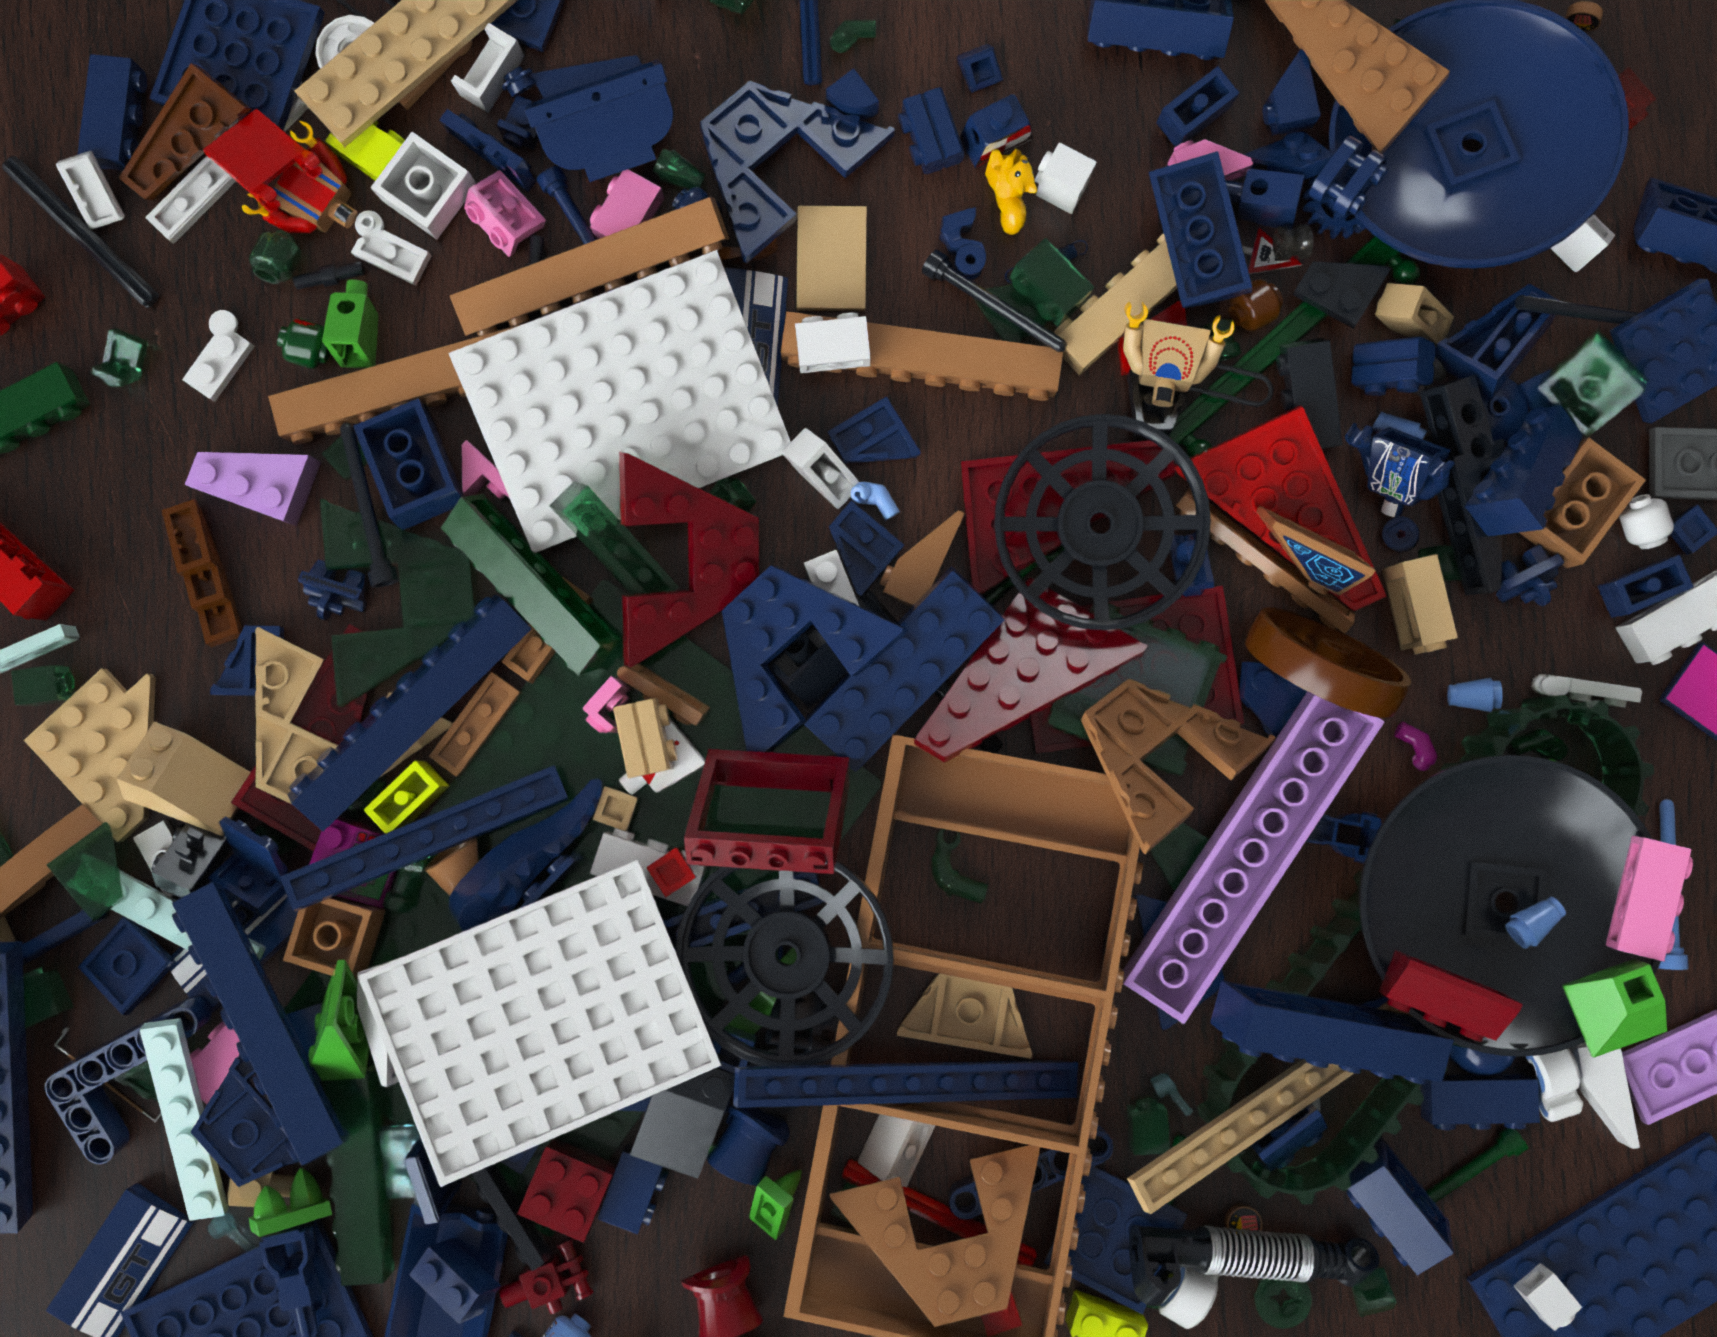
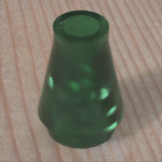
M665 148L660 153L652 171V174L659 177L658 181L687 189L701 187L706 176L705 173L698 170L674 149L669 151Z

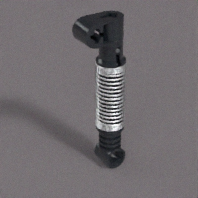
M1135 1225L1132 1227L1129 1236V1256L1134 1291L1143 1303L1150 1306H1160L1175 1291L1181 1282L1180 1267L1194 1268L1196 1272L1205 1275L1218 1274L1220 1276L1230 1275L1232 1277L1242 1276L1244 1278L1279 1279L1281 1281L1291 1280L1293 1282H1311L1319 1277L1322 1279L1329 1278L1337 1279L1346 1286L1356 1287L1367 1279L1380 1263L1377 1249L1372 1243L1362 1238H1353L1348 1243L1317 1241L1312 1236L1305 1234L1275 1233L1273 1231L1264 1232L1261 1230L1252 1231L1249 1229L1239 1230L1237 1228L1227 1229L1225 1227L1220 1228L1206 1225L1198 1226L1195 1230ZM1159 1265H1161V1266H1162L1161 1269H1160V1270L1157 1272V1274L1154 1276L1153 1274L1157 1271V1269L1159 1268Z

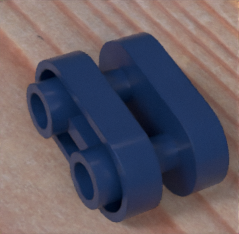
M1352 136L1344 140L1320 172L1309 192V196L1320 203H1324L1329 196L1337 199L1333 206V211L1344 218H1347L1351 213L1357 215L1368 199V196L1365 194L1372 185L1379 186L1389 171V167L1386 166L1388 157L1373 150L1365 158L1360 155L1363 142ZM1350 168L1356 169V173L1347 185H1341V180Z

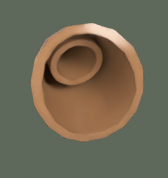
M477 837L438 853L424 869L449 896L460 880L479 862Z

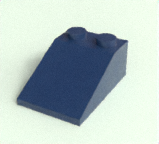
M1311 1103L1251 1146L1270 1171L1276 1167L1281 1169L1292 1162L1295 1157L1294 1153L1302 1147H1310L1317 1143L1323 1136L1322 1132L1328 1127L1321 1113Z

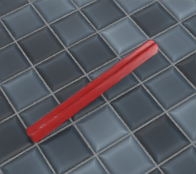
M852 1159L847 1161L842 1171L843 1179L859 1187L882 1181ZM902 1186L908 1211L965 1239L987 1233L985 1224L974 1219H960L953 1214L950 1207L909 1187ZM1021 1243L1017 1264L1032 1267L1037 1256L1036 1250Z

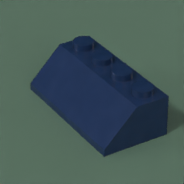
M1090 0L1087 41L1105 48L1112 47L1113 45L1127 46L1130 50L1137 52L1154 49L1161 50L1162 53L1171 56L1187 53L1195 54L1196 57L1204 60H1212L1215 57L1225 58L1234 19L1231 0Z
M1650 177L1646 184L1633 227L1636 243L1647 252L1657 253L1660 251L1670 254L1679 262L1691 263L1692 261L1702 264L1708 270L1717 273V198Z

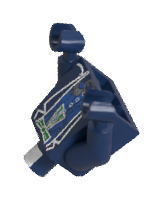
M1353 422L1345 434L1346 442L1356 447L1360 453L1365 474L1368 477L1367 487L1370 491L1384 496L1381 512L1385 515L1392 517L1401 516L1404 505L1414 506L1422 500H1430L1449 485L1450 469L1455 464L1452 460L1445 463L1450 453L1449 449L1392 427L1382 430L1372 438V426L1366 425L1361 431L1357 427V423Z

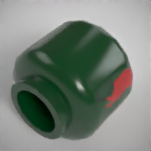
M296 318L288 327H281L277 338V346L282 347V356L287 362L315 369L321 363L326 364L330 356L329 350L322 342L324 326Z

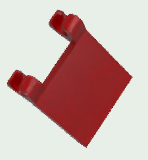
M257 108L203 149L205 155L250 192L269 213L277 210L281 204L276 199L278 197L276 191L267 184L295 162L311 179H315L323 173L322 168L318 166L320 160L314 153L305 150Z

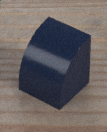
M854 68L826 89L827 103L843 115L854 114L860 116V120H864L879 113V100Z

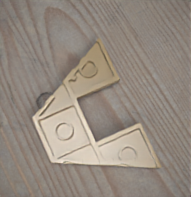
M257 627L255 630L256 788L291 804L287 794L291 791L289 787L293 781L303 773L308 775L318 765L316 761L324 751L330 747L335 749L338 746L291 723L324 659ZM389 691L386 698H388L392 694V692ZM441 717L380 777L449 729L453 722Z

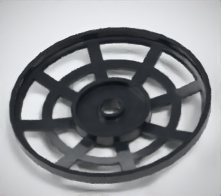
M1109 414L1080 416L1061 422L1042 432L1031 441L1013 461L1001 483L994 516L995 540L1002 565L1012 584L1022 596L1039 611L1061 623L1081 629L1093 630L1120 629L1145 622L1162 613L1177 601L1193 582L1203 563L1209 544L1211 525L1209 500L1203 480L1194 463L1183 449L1165 433L1143 421ZM1093 427L1092 449L1071 454L1053 466L1038 451L1046 443L1065 433ZM1108 427L1137 433L1154 442L1163 450L1146 465L1143 461L1130 454L1107 449ZM1107 460L1124 464L1139 474L1126 487L1112 481H1106ZM1173 460L1180 467L1190 485L1195 501L1196 515L1174 516L1170 495L1164 483L1158 477V474ZM1028 461L1042 477L1037 482L1030 496L1026 517H1005L1006 503L1011 487L1019 471ZM1092 461V481L1084 483L1076 489L1060 475V473L1073 465ZM1148 484L1151 485L1159 499L1163 516H1143L1141 507L1135 497ZM1050 485L1064 499L1059 508L1057 517H1036L1040 499L1046 488ZM1101 513L1109 519V529L1105 533L1098 534L1091 529L1090 520L1094 514ZM1197 529L1191 558L1182 576L1173 584L1158 570L1170 552L1174 530ZM1163 530L1159 548L1151 562H1148L1135 549L1143 531ZM1005 531H1026L1030 552L1039 568L1043 571L1029 586L1022 580L1011 560L1006 544ZM1037 532H1057L1064 550L1051 563L1047 561L1040 548ZM1074 559L1083 564L1092 566L1093 587L1077 584L1065 578L1061 573ZM1125 559L1139 572L1137 576L1125 583L1107 587L1108 565ZM1147 581L1164 595L1154 604L1139 612L1120 618L1109 619L1108 597L1129 593ZM1054 582L1059 587L1073 594L1093 598L1094 619L1081 618L1064 613L1047 604L1039 596Z
M837 860L834 871L841 874L849 882L835 896L817 884L802 879H794V871L780 870L779 879L758 883L739 895L723 880L740 868L720 867L705 880L693 895L683 914L676 944V954L709 1036L725 1050L741 1059L762 1066L813 1065L827 1061L846 1051L862 1038L877 1019L887 1000L893 979L895 957L892 933L886 914L874 893L858 875ZM780 890V911L773 912L764 918L748 903L751 899L763 893ZM795 890L810 893L823 900L827 905L814 918L800 911H795ZM711 892H714L728 907L717 924L713 945L690 947L691 934L696 917ZM859 892L866 899L877 919L882 936L883 949L862 948L858 927L851 913L845 907ZM738 914L752 929L746 937L744 946H724L728 928L735 915ZM837 914L847 929L851 947H831L829 938L823 929ZM790 945L795 949L797 958L794 963L785 964L779 959L778 949L780 946ZM725 961L744 962V967L751 981L739 993L736 992L729 980ZM690 962H713L717 983L725 998L729 1001L714 1018L705 1008L696 990ZM831 962L851 963L848 980L838 995L824 978ZM862 963L883 965V974L877 995L868 1012L860 1021L846 1003L858 985ZM813 990L827 1005L825 1009L813 1015L795 1019L796 998L805 996ZM762 991L769 996L781 999L780 1018H775L763 1014L752 1008L749 1003ZM740 1013L757 1025L772 1030H779V1053L767 1052L749 1046L733 1037L724 1028ZM834 1015L838 1017L849 1031L841 1039L824 1048L806 1053H794L795 1031L815 1027L829 1020Z

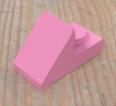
M466 440L462 444L463 495H475L489 480L490 482L486 487L500 500L505 496L509 498L497 467Z

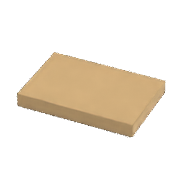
M798 206L797 311H865L867 206Z

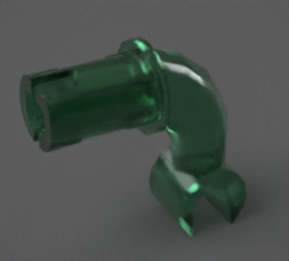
M940 828L935 834L937 847L931 863L934 880L939 888L946 892L947 897L955 895L982 904L988 885L959 875L958 870L951 868V851L959 845L961 841L960 833L955 831L953 841L948 844L943 840L945 829Z

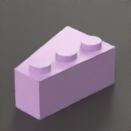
M197 452L185 485L297 526L321 462L309 455Z

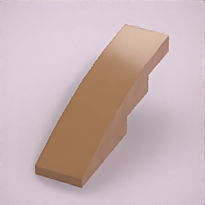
M83 804L42 833L0 867V918L45 887L48 879L75 861L77 854L106 834V829Z

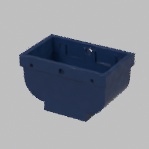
M658 59L528 103L524 110L530 127H535L547 157L564 169H585L589 182L656 160L652 145L658 143L666 136L673 120L672 105L664 82H667L662 64ZM594 92L600 93L599 95H593Z

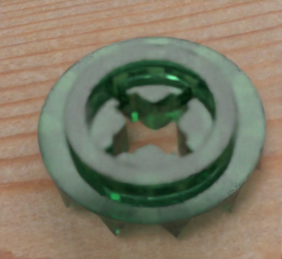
M1279 1279L1258 1280L1256 1293L1253 1294L1256 1310L1260 1317L1267 1324L1276 1328L1287 1329L1299 1325L1307 1317L1311 1309L1312 1296L1306 1282L1281 1281ZM1284 1286L1286 1294L1293 1299L1284 1301L1283 1307L1280 1310L1278 1302L1271 1299V1297L1280 1295L1281 1289Z

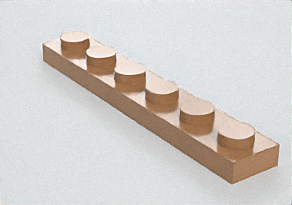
M1190 487L1181 496L1176 505L1181 509V515H1196L1195 501ZM1209 502L1211 518L1210 537L1220 545L1226 543L1236 551L1235 554L1240 561L1248 566L1255 565L1263 571V576L1269 583L1275 587L1282 586L1292 593L1291 597L1298 605L1306 609L1308 607L1312 608L1319 614V619L1331 629L1338 628L1343 633L1350 629L1354 624L1356 612L1328 592L1327 595H1323L1308 587L1309 580L1301 574L1298 568Z

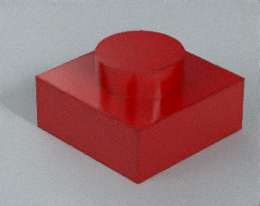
M678 847L646 867L665 898L697 877Z
M1012 1290L1006 1310L981 1316L988 1337L1022 1326V1319Z

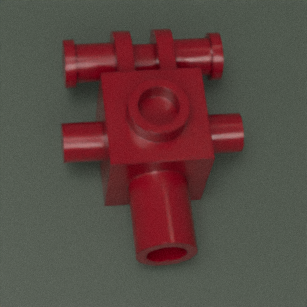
M566 1238L556 1244L563 1257L562 1260L557 1252L534 1271L531 1270L529 1265H526L519 1274V1280L499 1288L500 1298L505 1308L528 1300L531 1309L546 1304L549 1313L554 1314L563 1309L560 1298L566 1295L571 1284H573L577 1293V1300L584 1299L593 1294L594 1291L590 1288L586 1278L589 1272L587 1267L581 1268L580 1266L584 1259L581 1253H576L573 1238Z

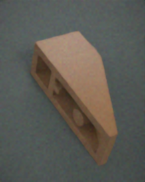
M958 510L901 556L894 567L887 566L880 581V585L885 586L884 596L912 607L932 587L963 519L964 512Z

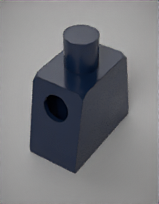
M1248 169L1244 183L1225 180L1231 203L1239 204V219L1292 231L1304 175Z

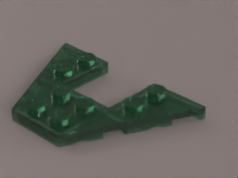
M320 499L325 566L327 570L368 567L373 564L360 512L356 511L355 513L328 503L327 500ZM377 521L386 559L391 561V564H398L404 628L331 635L336 696L339 707L346 706L424 657L433 647L443 645L449 639L448 633L456 624L461 621L466 623L475 614L473 611L475 603L471 563L462 550L454 547L450 548L427 537L423 538L410 532L402 531L398 526L387 522Z

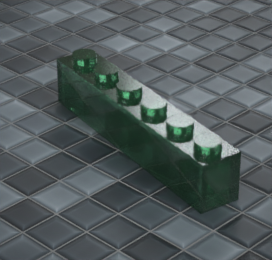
M368 1061L365 1078L321 1081L341 1124L350 1133L347 1143L327 1153V1163L329 1167H332L333 1181L330 1185L331 1202L335 1203L336 1212L332 1230L334 1237L338 1238L339 1250L336 1254L335 1267L337 1273L341 1275V1286L381 1284L395 1271L380 1079L374 1061Z

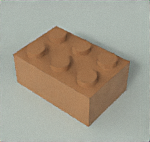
M1589 437L1580 441L1572 463L1562 470L1566 477L1562 486L1555 487L1552 495L1556 501L1551 510H1545L1543 516L1546 518L1547 523L1544 529L1519 532L1534 545L1540 544L1551 557L1559 553L1564 560L1563 566L1565 568L1585 563L1646 481V479Z

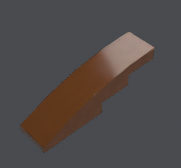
M193 499L161 510L178 574L184 577L191 609L198 612L205 644L212 648L238 639L242 632V626L219 554L198 501Z

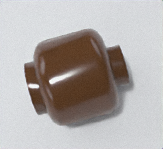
M1262 279L1251 282L1252 293L1230 299L1231 306L1228 308L1230 319L1234 320L1235 325H1240L1247 331H1256L1276 320L1280 315L1283 305V298L1277 286Z

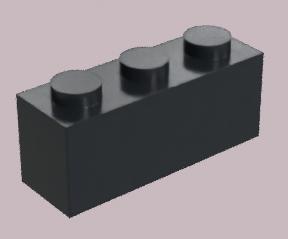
M1321 337L1280 345L1281 355L1276 356V365L1279 376H1284L1285 389L1281 390V403L1284 411H1290L1300 405L1303 406L1321 449L1343 445L1330 340Z

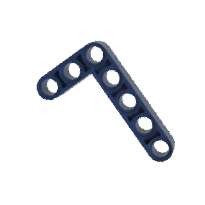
M200 996L186 998L70 1061L47 1079L45 1083L46 1095L88 1161L100 1165L107 1163L129 1141L130 1134L128 1128L101 1085L147 1060L140 1028L147 1022L181 1018L187 1039L203 1027L212 1016L211 1006L206 999ZM184 1012L189 1013L193 1017L194 1022L189 1021L185 1017ZM125 1045L130 1047L133 1055L126 1050ZM95 1061L102 1066L103 1071L96 1066ZM65 1078L70 1080L72 1086L67 1083ZM84 1108L90 1112L91 1116L85 1112ZM103 1139L107 1140V1142L109 1143V1145H107V1144L103 1141Z

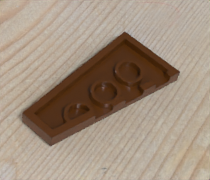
M190 63L118 178L145 200H154L204 154L203 149L234 126L251 108L199 65Z

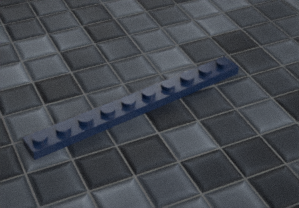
M1073 1060L735 1067L733 1105L737 1108L1077 1098L1078 1062Z

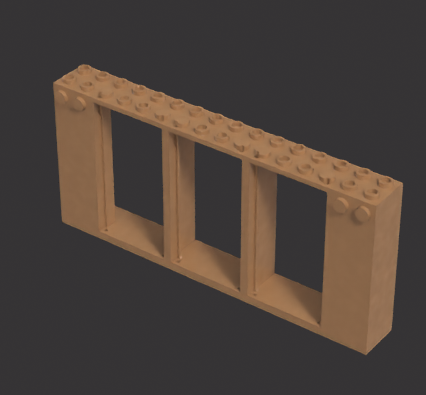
M893 735L865 884L874 893L879 903L881 901L895 820L1100 858L1120 864L1101 977L1098 982L893 942L894 965L1094 1004L1095 1011L1074 1124L1069 1125L956 1101L823 1105L783 1317L874 1337H988L981 1316L934 1327L855 1229L821 1222L843 1106L1069 1153L1050 1266L1044 1270L1016 1264L1011 1290L1022 1319V1326L989 1336L1058 1337V1330L1055 1329L1056 1324L1063 1325L1066 1302H1064L1065 1293H1062V1288H1069L1073 1265H1070L1071 1257L1068 1256L1069 1250H1076L1079 1236L1077 1220L1074 1219L1076 1212H1083L1086 1191H1083L1084 1184L1081 1183L1082 1175L1089 1176L1092 1162V1154H1090V1148L1087 1147L1088 1139L1095 1140L1099 1118L1096 1117L1094 1105L1095 1102H1102L1105 1080L1100 1075L1101 1065L1108 1066L1111 1054V1044H1109V1040H1106L1108 1028H1115L1118 1008L1112 1002L1114 992L1121 993L1124 979V971L1119 968L1120 957H1127L1130 945V935L1125 933L1127 920H1134L1137 899L1131 897L1133 884H1140L1143 871V863L1137 862L1140 846L1106 774L968 748L963 750L957 757L944 763L916 746L914 738ZM862 896L857 922L862 940V948L883 949L882 940L874 938L877 919L868 902ZM851 963L849 965L847 980L851 970ZM862 963L858 985L846 1003L858 1019L869 965L866 963ZM840 1020L835 1041L841 1039L849 1032ZM853 1045L846 1051L832 1057L831 1065L850 1064ZM915 1242L917 1250L933 1247Z

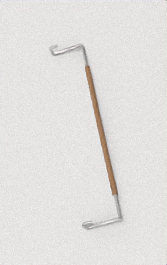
M65 1028L62 1031L63 1035L58 1039L54 1046L60 1049L63 1053H65L71 1060L76 1059L74 1056L67 1053L65 1050H63L60 1046L57 1045L59 1041L69 1031V1028ZM104 1083L106 1087H108L110 1090H112L114 1093H116L118 1096H120L122 1099L128 1102L139 1112L145 1114L147 1117L153 1120L154 1123H156V1121L162 1115L160 1113L156 1119L152 1118L142 1108H140L138 1105L132 1102L129 1098H127L125 1095H123L109 1083Z

